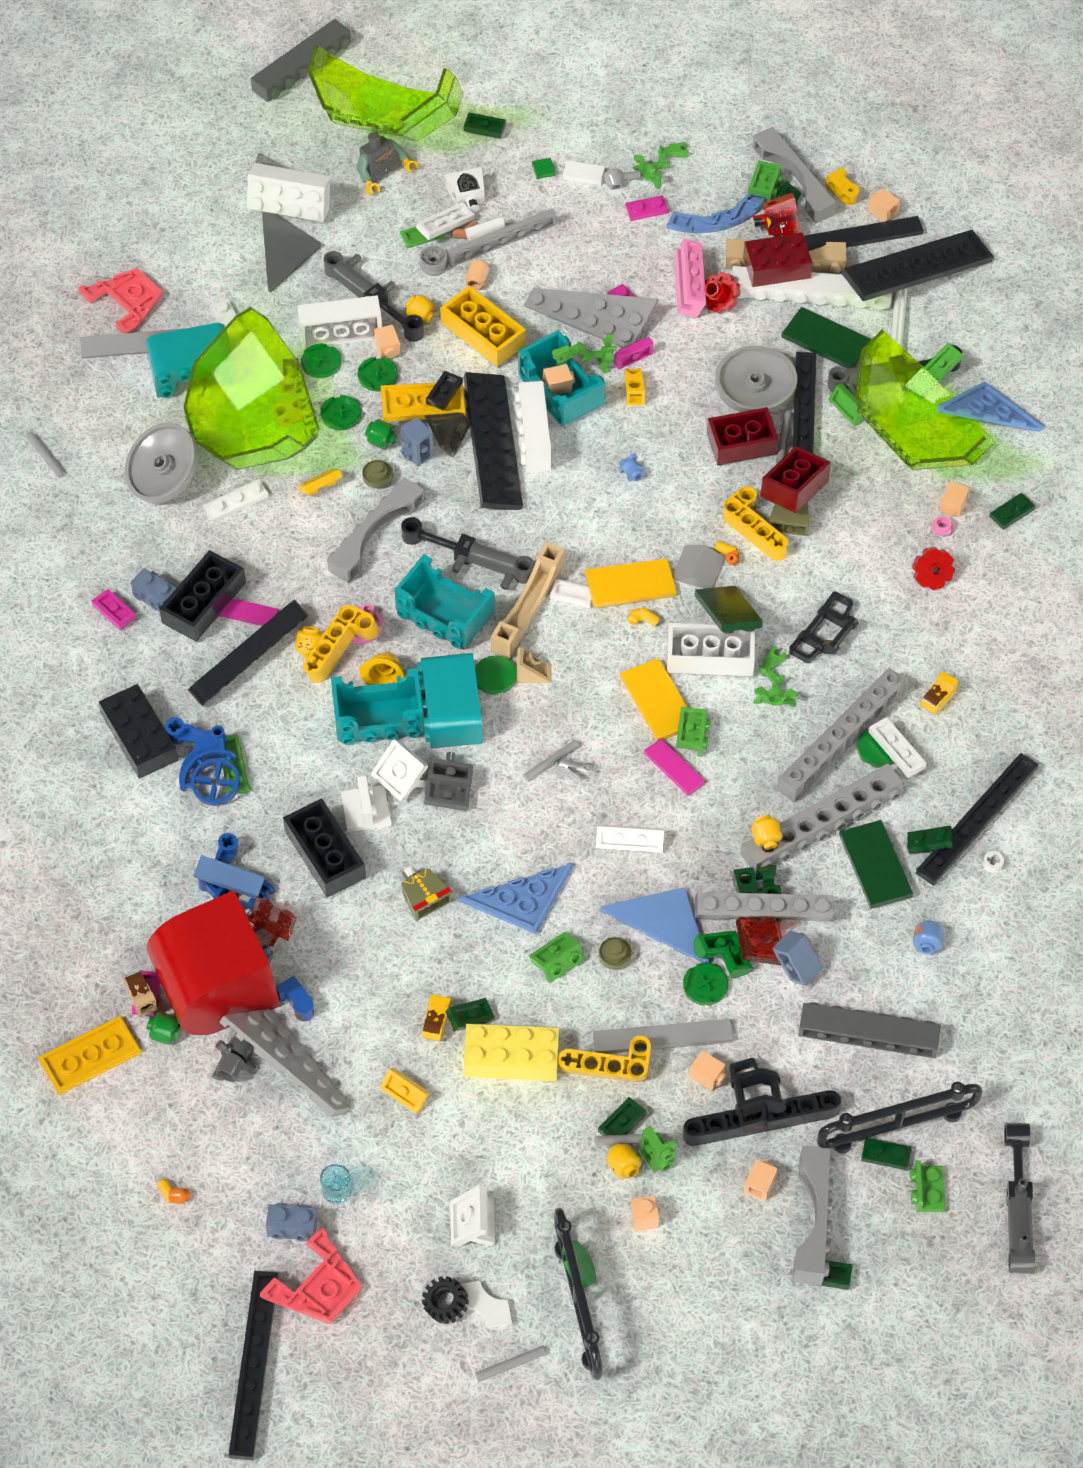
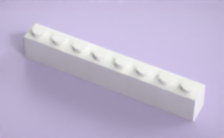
M733 266L732 268L734 281L740 284L741 294L737 297L740 299L747 297L757 300L772 299L778 302L795 301L797 303H816L817 305L834 304L839 307L846 305L857 308L871 307L878 310L890 309L892 293L862 301L841 274L811 272L810 279L752 287L746 267Z

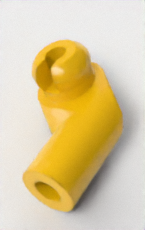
M640 608L629 612L627 620L632 625H636L638 621L645 620L655 627L660 618L647 608Z

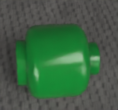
M377 419L374 422L371 421L365 431L367 442L380 449H386L389 445L393 446L397 438V434H394L395 427L381 419Z
M159 1011L155 1017L150 1016L146 1029L150 1030L149 1038L165 1045H169L172 1041L176 1042L181 1028L176 1016Z

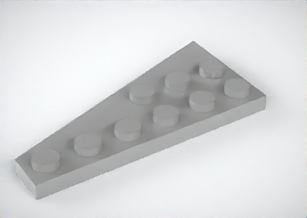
M533 288L524 306L602 340L612 333L613 341L611 344L620 348H626L635 344L640 338L658 304V299Z
M266 1009L222 1017L219 1023L225 1028L228 1025L237 1032L235 1036L238 1039L254 1046L253 1051L282 1075L285 1072L293 1079L291 1084L297 1089L299 1087L305 1089L310 1094L309 1099L330 1117L344 1115L348 1112L350 1106L346 1103L344 1097L336 1091L330 1080L318 1069L317 1064L304 1052L303 1047L290 1035V1031L281 1024L274 1012Z

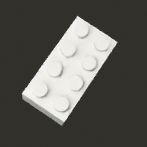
M254 163L248 173L247 209L323 222L329 212L331 176Z
M378 295L297 305L302 349L320 343L329 346L374 340L373 329L382 327Z
M543 381L518 383V391H515V415L517 416V432L521 436L518 437L519 449H521V466L525 465L526 472L551 471V444Z
M669 623L667 673L753 676L755 630L752 632L738 630L734 631V633L726 634L721 632L717 625Z

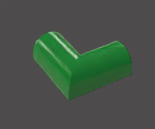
M736 930L698 934L696 936L693 946L698 958L722 956L727 970L733 979L747 975L753 967Z

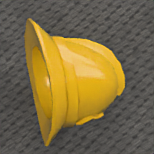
M391 652L378 653L359 667L360 677L367 685L396 683V676H401V679L405 677L400 660Z

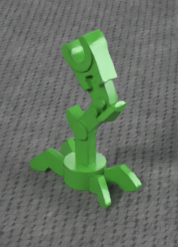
M687 143L670 144V146L664 148L660 145L658 149L659 160L654 164H645L643 156L634 155V160L639 165L633 166L632 169L635 171L639 170L644 179L650 180L655 184L656 189H660L662 172H657V170L670 167V162H665L666 156L688 157L689 151L685 150L687 149Z
M610 333L603 339L605 346H602L601 350L591 351L586 349L581 342H577V344L570 347L567 345L552 351L554 359L557 360L558 365L563 364L577 353L582 355L583 362L597 358V361L602 362L599 367L605 374L609 372L608 366L613 360V352L617 349V346H612L613 334Z
M774 646L765 656L763 665H758L760 673L766 675L772 682V689L767 691L762 686L756 688L754 694L758 696L754 699L753 703L760 704V702H764L774 706L789 704L791 707H796L793 698H796L798 693L793 689H789L786 692L779 689V686L784 682L785 676L778 677L772 670L786 659V652L776 655L778 647Z

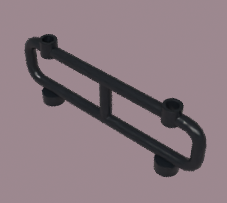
M954 1082L949 1090L856 1116L843 1113L838 1121L829 1123L819 1130L817 1144L821 1148H833L836 1152L844 1154L851 1149L852 1142L940 1117H944L948 1122H957L961 1118L962 1111L968 1110L979 1103L983 1092L982 1087L978 1084L964 1085L961 1082ZM972 1093V1096L965 1101L951 1102L944 1107L905 1117L906 1111L949 1099L959 1101L964 1095ZM895 1115L894 1121L848 1134L840 1133L834 1138L827 1139V1136L832 1132L838 1130L848 1132L852 1129V1126Z
M558 1207L554 1211V1224L558 1239L554 1252L559 1259L563 1260V1264L567 1260L570 1271L569 1275L565 1268L585 1352L582 1354V1365L587 1370H590L594 1380H600L602 1377V1361L599 1351L600 1337L594 1331L571 1239L572 1225L566 1219L564 1210ZM563 1247H564L565 1255H562V1248H563Z

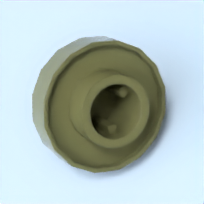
M370 461L362 470L363 481L372 488L386 487L393 479L392 467L386 461Z
M621 937L607 938L599 947L600 962L609 969H623L631 961V945Z

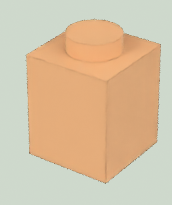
M883 188L877 193H873L868 199V211L882 221H889L899 212L900 200Z
M393 325L373 329L374 342L380 358L391 359L396 355H400V342Z
M567 364L543 369L542 381L556 396L572 392L575 377L574 373L569 371Z
M950 481L941 499L939 511L944 512L948 516L959 517L968 499L970 487Z
M701 1051L689 1068V1078L713 1091L716 1085L720 1087L727 1076L725 1074L726 1064Z
M756 1159L745 1182L744 1192L766 1201L777 1178L778 1168L774 1167L770 1162H761Z
M655 1195L631 1199L630 1211L634 1231L658 1228L659 1215Z

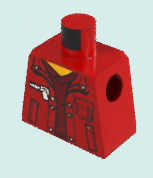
M793 193L763 203L764 214L753 216L754 226H766L768 235L800 233Z

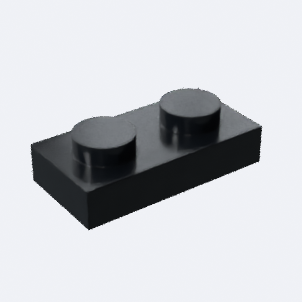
M444 370L426 397V404L445 411L462 385L463 377Z

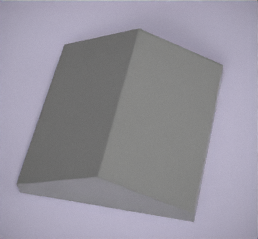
M685 545L672 575L673 580L701 588H713L725 557L706 545Z

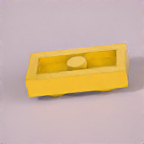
M332 468L298 484L297 487L300 493L310 496L319 492V488L325 485L326 487L338 483L337 479L343 476L340 469Z
M394 1067L388 1070L380 1086L381 1090L414 1113L420 1112L430 1094L429 1091Z

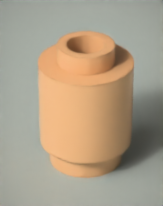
M480 259L471 261L465 278L467 286H471L475 290H479L484 286L489 272V266L485 261Z

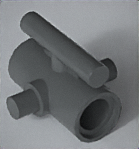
M235 1035L228 1044L222 1040L217 1042L215 1047L221 1051L222 1057L212 1078L219 1081L222 1078L228 1082H235L241 1070H246L249 1073L255 1070L256 1066L248 1058L253 1048L252 1044L245 1040L241 1041Z

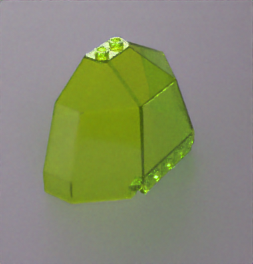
M315 45L307 70L321 106L333 123L413 142H419L457 115L464 93L457 77L446 68H443L436 93L407 88L368 75L329 54L317 45Z
M251 306L236 315L194 361L183 406L186 415L185 421L197 444L235 470L288 460L305 450L319 436L318 431L320 430L309 391L305 384L302 369H297L298 362L296 357L268 318Z
M883 329L861 350L855 397L858 401L857 413L910 469L923 470L981 465L999 447L975 419L936 411L938 405L950 400L953 396Z

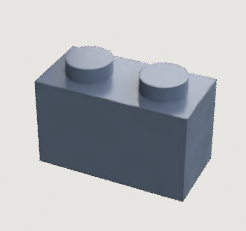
M789 930L772 948L789 980L794 983L807 986L823 969L818 954L813 950L810 945V939L804 933Z

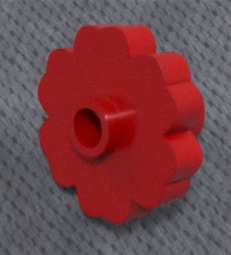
M720 272L718 276L712 274L705 280L704 291L708 310L721 314L724 310L731 311L737 305L736 298L740 296L741 291L740 284L734 281L733 275Z
M935 546L925 548L922 551V556L918 555L914 559L912 569L915 571L913 578L923 588L928 586L931 590L941 589L944 587L945 581H951L955 568L952 564L954 559L944 549L939 550Z

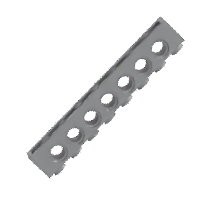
M889 667L779 777L777 791L795 803L904 693L906 679Z
M886 764L779 823L783 838L777 843V847L769 849L773 852H766L764 847L757 846L754 838L742 844L741 855L748 865L754 868V872L756 867L774 865L779 861L785 862L798 850L800 852L805 851L816 840L823 841L832 831H840L850 821L862 819L866 812L870 810L876 811L882 807L884 802L888 800L894 801L899 798L904 782L892 767Z

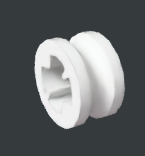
M990 851L985 854L983 866L986 871L996 873L1002 869L1004 858L999 852ZM992 859L997 860L995 865L990 864Z

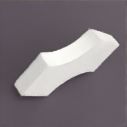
M480 1281L461 1284L468 1293L466 1298L469 1300V1304H465L468 1308L467 1310L481 1315L488 1328L512 1325L508 1299L501 1300L490 1296L485 1292Z

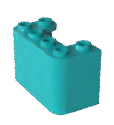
M212 323L154 334L146 339L148 362L157 398H170L174 395L177 382L206 378L213 375L216 376V381L221 386L227 387L237 383L235 362L226 327L222 323Z
M557 330L518 351V373L523 382L542 381L543 369L567 364L569 371H572L575 377L572 392L555 396L543 382L546 409L560 426H564L603 405L606 384L602 376L597 374L586 375L582 371L581 365L572 358L558 365L552 351L567 345L570 347L571 342L566 335L564 336Z
M423 554L395 588L397 614L404 620L409 619L413 621L418 628L431 631L438 639H446L453 647L465 649L494 614L495 592L485 588L482 593L478 589L473 593L443 577L440 568L435 570L432 567V558Z
M473 653L421 658V662H417L420 691L425 694V698L422 699L423 712L427 711V717H424L425 742L430 741L431 749L482 744V717Z
M418 668L407 669V675L402 679L401 676H396V683L354 687L353 681H349V684L344 683L342 676L331 677L337 740L345 745H350L356 741L374 742L376 739L386 738L387 740H394L404 736L410 738L420 736L424 732V718Z

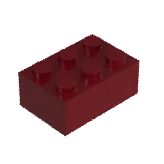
M803 233L744 241L743 258L752 287L811 278L812 259Z
M768 407L708 418L707 436L717 465L777 454L778 436Z
M795 446L762 477L760 497L797 513L829 482L831 462Z

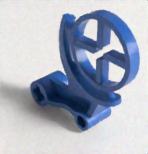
M173 717L169 719L165 724V729L174 744H182L184 742L195 744L194 749L186 756L180 769V790L184 792L187 791L186 788H192L194 795L199 801L211 806H219L231 801L239 791L240 777L236 767L230 762V760L236 759V755L225 749L227 737L224 728L217 725L211 731H205L192 725L184 724L181 718ZM199 764L192 774L191 782L186 783L191 770ZM212 765H216L215 780L220 778L222 765L230 768L236 775V781L224 779L218 781L220 786L233 788L228 795L220 799H215L217 786L215 783L213 784L212 779L198 776L201 771ZM196 783L212 785L209 799L197 792Z
M224 833L218 839V851L215 860L229 864L237 856L238 839L232 833ZM198 879L199 889L208 892L213 899L222 896L229 890ZM264 879L261 887L265 890H260L258 897L265 901L268 908L267 915L265 916L251 909L257 899L250 898L247 903V908L250 909L249 915L262 921L258 925L252 926L254 932L262 929L268 923L271 916V902L267 895L269 893L273 894L275 888L266 879Z

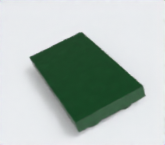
M802 306L781 335V338L813 353H817V355L845 368L855 367L872 344V339Z
M736 586L695 589L696 599L721 632L731 634L738 630L752 632L755 629L762 628L763 620Z
M882 820L839 831L840 839L870 909L913 897L912 889Z

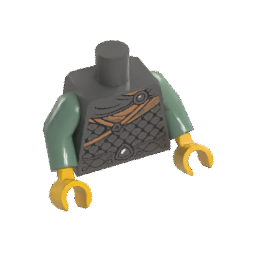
M377 132L370 133L368 135L369 142L359 149L360 156L357 163V171L363 183H366L365 192L368 195H373L372 187L376 193L380 192V186L373 182L402 166V161L405 163L404 169L407 172H412L409 168L410 163L413 167L418 168L417 162L410 161L407 158V153L398 143L392 139L380 136Z

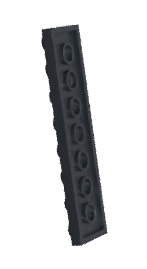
M968 230L843 268L842 275L860 299L867 301L990 263L994 256L973 230Z
M465 372L463 379L481 508L521 510L523 501L505 376Z

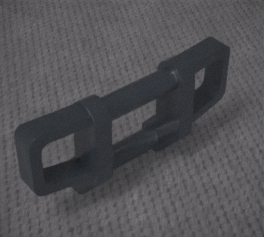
M837 591L832 592L826 602L818 609V614L808 627L802 630L796 640L790 645L789 654L805 663H810L821 652L824 654H836L840 649L839 645L850 631L859 625V621L855 617L849 616L853 608V600ZM833 601H838L847 606L843 615L829 608ZM824 619L842 628L833 641H824L813 635ZM803 641L815 648V650L806 655L796 648Z
M748 1058L730 1064V1083L734 1089L737 1103L735 1111L739 1117L742 1131L747 1133L767 1127L769 1124L768 1111L780 1113L786 1110V1104L784 1099H782L779 1086L781 1082L780 1074L776 1071L758 1068L755 1058ZM751 1067L754 1068V1070L736 1075L738 1071ZM760 1083L770 1086L772 1096L761 1095L745 1100L743 1088ZM762 1111V1116L759 1119L745 1122L744 1116Z

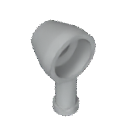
M610 169L603 174V177L611 190H617L622 188L623 180H640L641 175L639 170L622 172L621 169Z

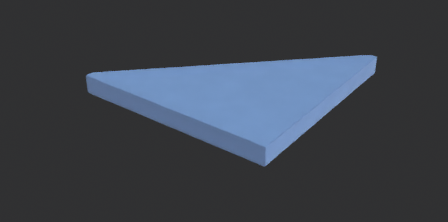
M985 381L938 405L936 410L939 413L1036 432L1042 431L1044 427L1042 423Z
M570 862L566 866L537 872L536 875L508 881L507 884L497 887L491 886L481 889L474 894L461 895L458 898V902L537 934L572 871L574 864Z
M684 887L601 906L603 914L616 918L617 921L645 933V935L660 943L663 942L673 947L674 950L688 957L690 956L701 963H708V958H698L694 952L693 944L699 931Z

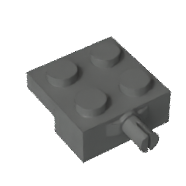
M447 752L446 760L430 758L426 773L423 804L467 811L473 765L455 762L456 754L452 752V755L451 752Z

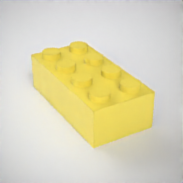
M466 1024L464 1077L557 1081L559 1028Z

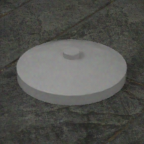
M747 346L732 351L721 360L716 370L715 386L722 401L736 411L744 412L768 407L769 413L783 408L793 398L797 388V372L793 363L783 353L764 346Z
M175 423L157 424L143 432L132 445L125 463V479L130 491L141 500L154 504L167 502L184 491L194 477L198 466L199 450L194 436L187 429Z

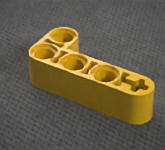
M751 486L742 487L724 502L723 519L775 561L785 559L788 550V539L753 511L756 508L757 491Z
M345 605L338 611L303 664L304 671L312 682L321 683L325 681L355 635L366 640H372L378 636L380 631L373 616L352 605Z
M645 1036L634 1037L630 1043L628 1057L565 1049L558 1055V1065L560 1070L568 1074L638 1083L644 1081L648 1075L651 1043ZM638 1043H643L647 1046V1050L643 1053H638L634 1047ZM567 1057H571L573 1061L570 1062L569 1066H565L564 1062L567 1060ZM578 1058H582V1059H581V1068H578V1063H579V1059H578ZM593 1059L597 1061V1067L591 1070L587 1069L585 1063ZM616 1062L621 1066V1069L616 1073L610 1072L608 1066ZM634 1066H641L644 1072L636 1076L631 1073V1069Z

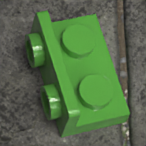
M759 160L748 188V194L767 198V202L775 199L778 193L777 185L781 186L784 174H781V165Z
M681 707L676 748L698 750L697 756L702 757V749L707 750L708 737L704 736V733L709 731L710 718H706L707 709Z
M563 932L529 955L531 963L544 972L545 978L549 983L585 960L580 943L566 932Z
M651 1126L643 1129L640 1152L653 1173L659 1170L663 1172L670 1169L675 1160L676 1140L673 1139L664 1144L661 1135L658 1132L655 1133Z
M916 1160L914 1168H910V1182H915V1190H911V1204H916V1212H945L943 1166H921V1160Z

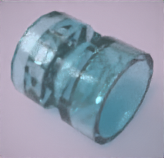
M340 1164L326 1166L320 1174L322 1196L330 1204H343L350 1199L352 1194L349 1170Z

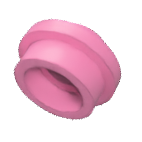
M939 516L933 521L932 530L939 536H947L953 530V523L950 518Z

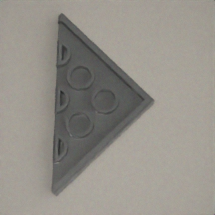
M262 211L268 292L271 293L321 248V243L276 214Z

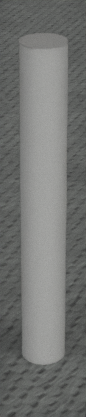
M791 411L784 412L776 463L786 454L792 419Z
M29 432L26 438L57 477H63L65 472L35 434Z
M573 740L523 774V777L529 782L554 765L556 761L561 760L563 756H567L580 747L578 741Z
M642 1134L595 1136L594 1143L596 1146L641 1143Z
M543 1346L537 1347L475 1373L478 1382L546 1355Z

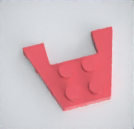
M138 268L114 275L113 279L104 282L99 280L95 285L89 287L83 285L78 288L79 293L89 303L108 293L129 313L115 323L116 328L122 334L133 333L163 297L162 290Z
M320 1227L307 1241L306 1246L324 1259L295 1292H292L274 1277L260 1292V1297L331 1325L361 1291L362 1286L347 1263L338 1254L335 1245L333 1246L326 1236L325 1230Z

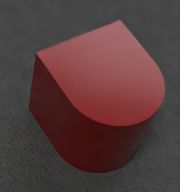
M231 891L172 917L158 927L149 938L146 946L147 954L180 1026L186 1033L192 1035L214 1034L226 1029L219 1023L225 1015L266 1009L273 1010L280 1007L270 964L235 891Z

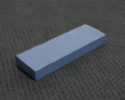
M204 855L200 856L193 875L194 878L254 899L258 898L265 879L261 875Z

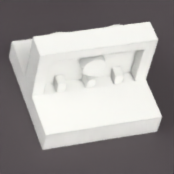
M394 739L371 775L400 801H405L414 788L425 787L426 776L423 774L428 765L400 740Z
M366 776L357 777L358 789L341 791L347 832L391 826L387 797L383 785L372 786V784H367Z
M478 1185L450 1201L452 1246L460 1247L469 1241L486 1246L495 1244L494 1199L487 1197V1187Z

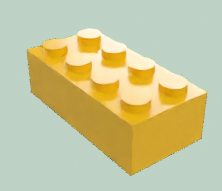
M467 286L440 307L441 323L496 367H499L526 345V329L471 286Z

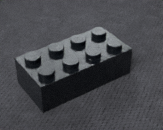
M209 550L159 608L162 624L197 642L220 615L219 613L246 584L244 568Z
M138 684L98 701L104 721L139 779L178 761L174 743Z
M322 798L283 817L285 833L326 898L366 878L364 862Z

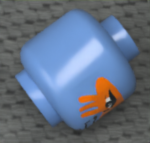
M927 920L919 923L915 928L913 937L915 949L923 954L937 953L943 944L944 930L935 921Z

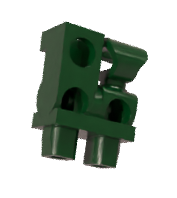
M777 866L756 867L755 872L753 867L733 870L732 880L736 893L781 894L780 885H775L774 883ZM763 879V887H761V889H758L756 880ZM746 918L749 927L761 924V918ZM769 918V923H780L782 918Z

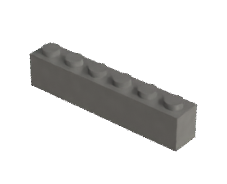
M333 19L251 77L252 91L266 102L276 99L285 89H290L299 79H304L313 69H318L327 59H332L341 49H346L351 43L350 30L336 19Z
M803 1002L798 1036L936 1059L941 1025L935 1024L932 1021L921 1022L908 1017L897 1018L884 1013L872 1014L864 1010H848L840 1006L829 1007L816 1002Z

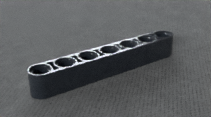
M295 599L197 680L188 689L189 693L203 706L209 699L219 693L224 686L232 682L237 675L245 671L255 660H258L265 654L270 647H273L282 637L297 627L301 621H304L309 616L308 613Z
M827 1090L784 1099L786 1104L784 1112L790 1115L782 1116L780 1113L768 1111V1126L747 1133L742 1131L740 1125L734 1123L739 1121L735 1109L690 1118L684 1123L683 1140L687 1145L698 1146L836 1117L840 1111L841 1097L836 1091ZM825 1103H833L835 1106L829 1107ZM808 1107L812 1111H804L802 1108ZM762 1111L744 1116L745 1122L756 1120L757 1117L762 1116ZM720 1126L722 1129L714 1130L711 1127ZM695 1130L698 1134L692 1135L689 1131Z

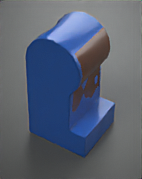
M295 976L276 986L279 1001L287 1000L294 1009V1015L299 1021H309L313 1018V1001Z

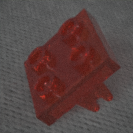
M256 897L248 917L249 922L253 923L252 928L254 932H256L259 926L273 933L269 943L271 947L274 946L278 937L286 941L289 940L297 919L291 911L280 909L274 906L271 901Z
M764 916L758 920L739 917L735 922L742 960L782 966L772 949L782 939L780 924L776 922V918L773 917L768 920V917Z

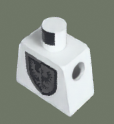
M482 168L445 174L446 189L455 204L463 202L473 213L479 211V204L485 203Z

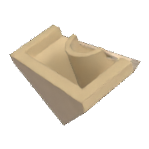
M522 647L518 648L517 682L551 683V664H544L541 658L537 660L532 657L530 652L526 653Z

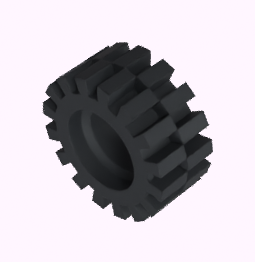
M441 1276L438 1277L439 1282L433 1279L431 1281L433 1285L430 1287L427 1284L425 1287L428 1292H423L422 1294L425 1298L422 1300V1304L425 1306L423 1308L438 1323L449 1324V1320L454 1323L456 1322L455 1317L458 1316L461 1319L463 1315L460 1312H466L468 1309L465 1304H469V1300L466 1298L468 1293L456 1279H452L449 1276H446V1279ZM446 1292L452 1293V1303L446 1308L438 1307L437 1301L439 1297Z

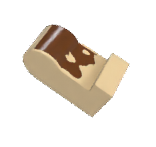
M141 971L123 978L138 1018L158 1010L156 999L148 984H146ZM150 1004V1006H149L148 1008H146V1009H141L142 1007L147 1006V1005Z

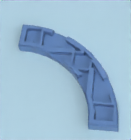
M747 194L734 208L713 213L711 216L706 217L674 211L667 223V228L686 233H711L726 230L753 217L763 207V203L767 201V198Z

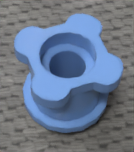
M631 454L630 457L624 458L619 462L620 473L625 472L628 481L640 480L645 472L644 466L639 465L636 461L638 458L636 454Z

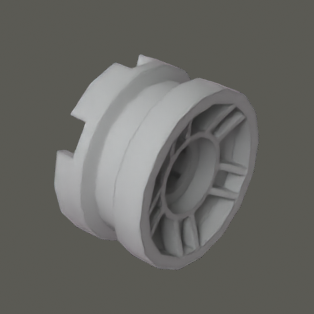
M432 245L420 252V268L425 274L437 276L446 271L448 266L447 253L442 247Z

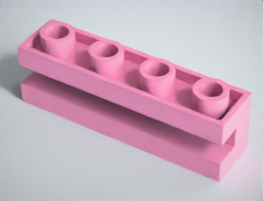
M683 238L680 243L681 249H677L674 253L678 314L697 318L706 304L702 243Z

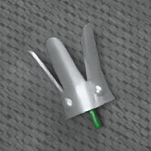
M563 756L560 762H555L559 764V773L570 776L582 783L579 781L580 776L573 771L588 772L587 769L583 768L584 764L589 763L587 761L571 760Z

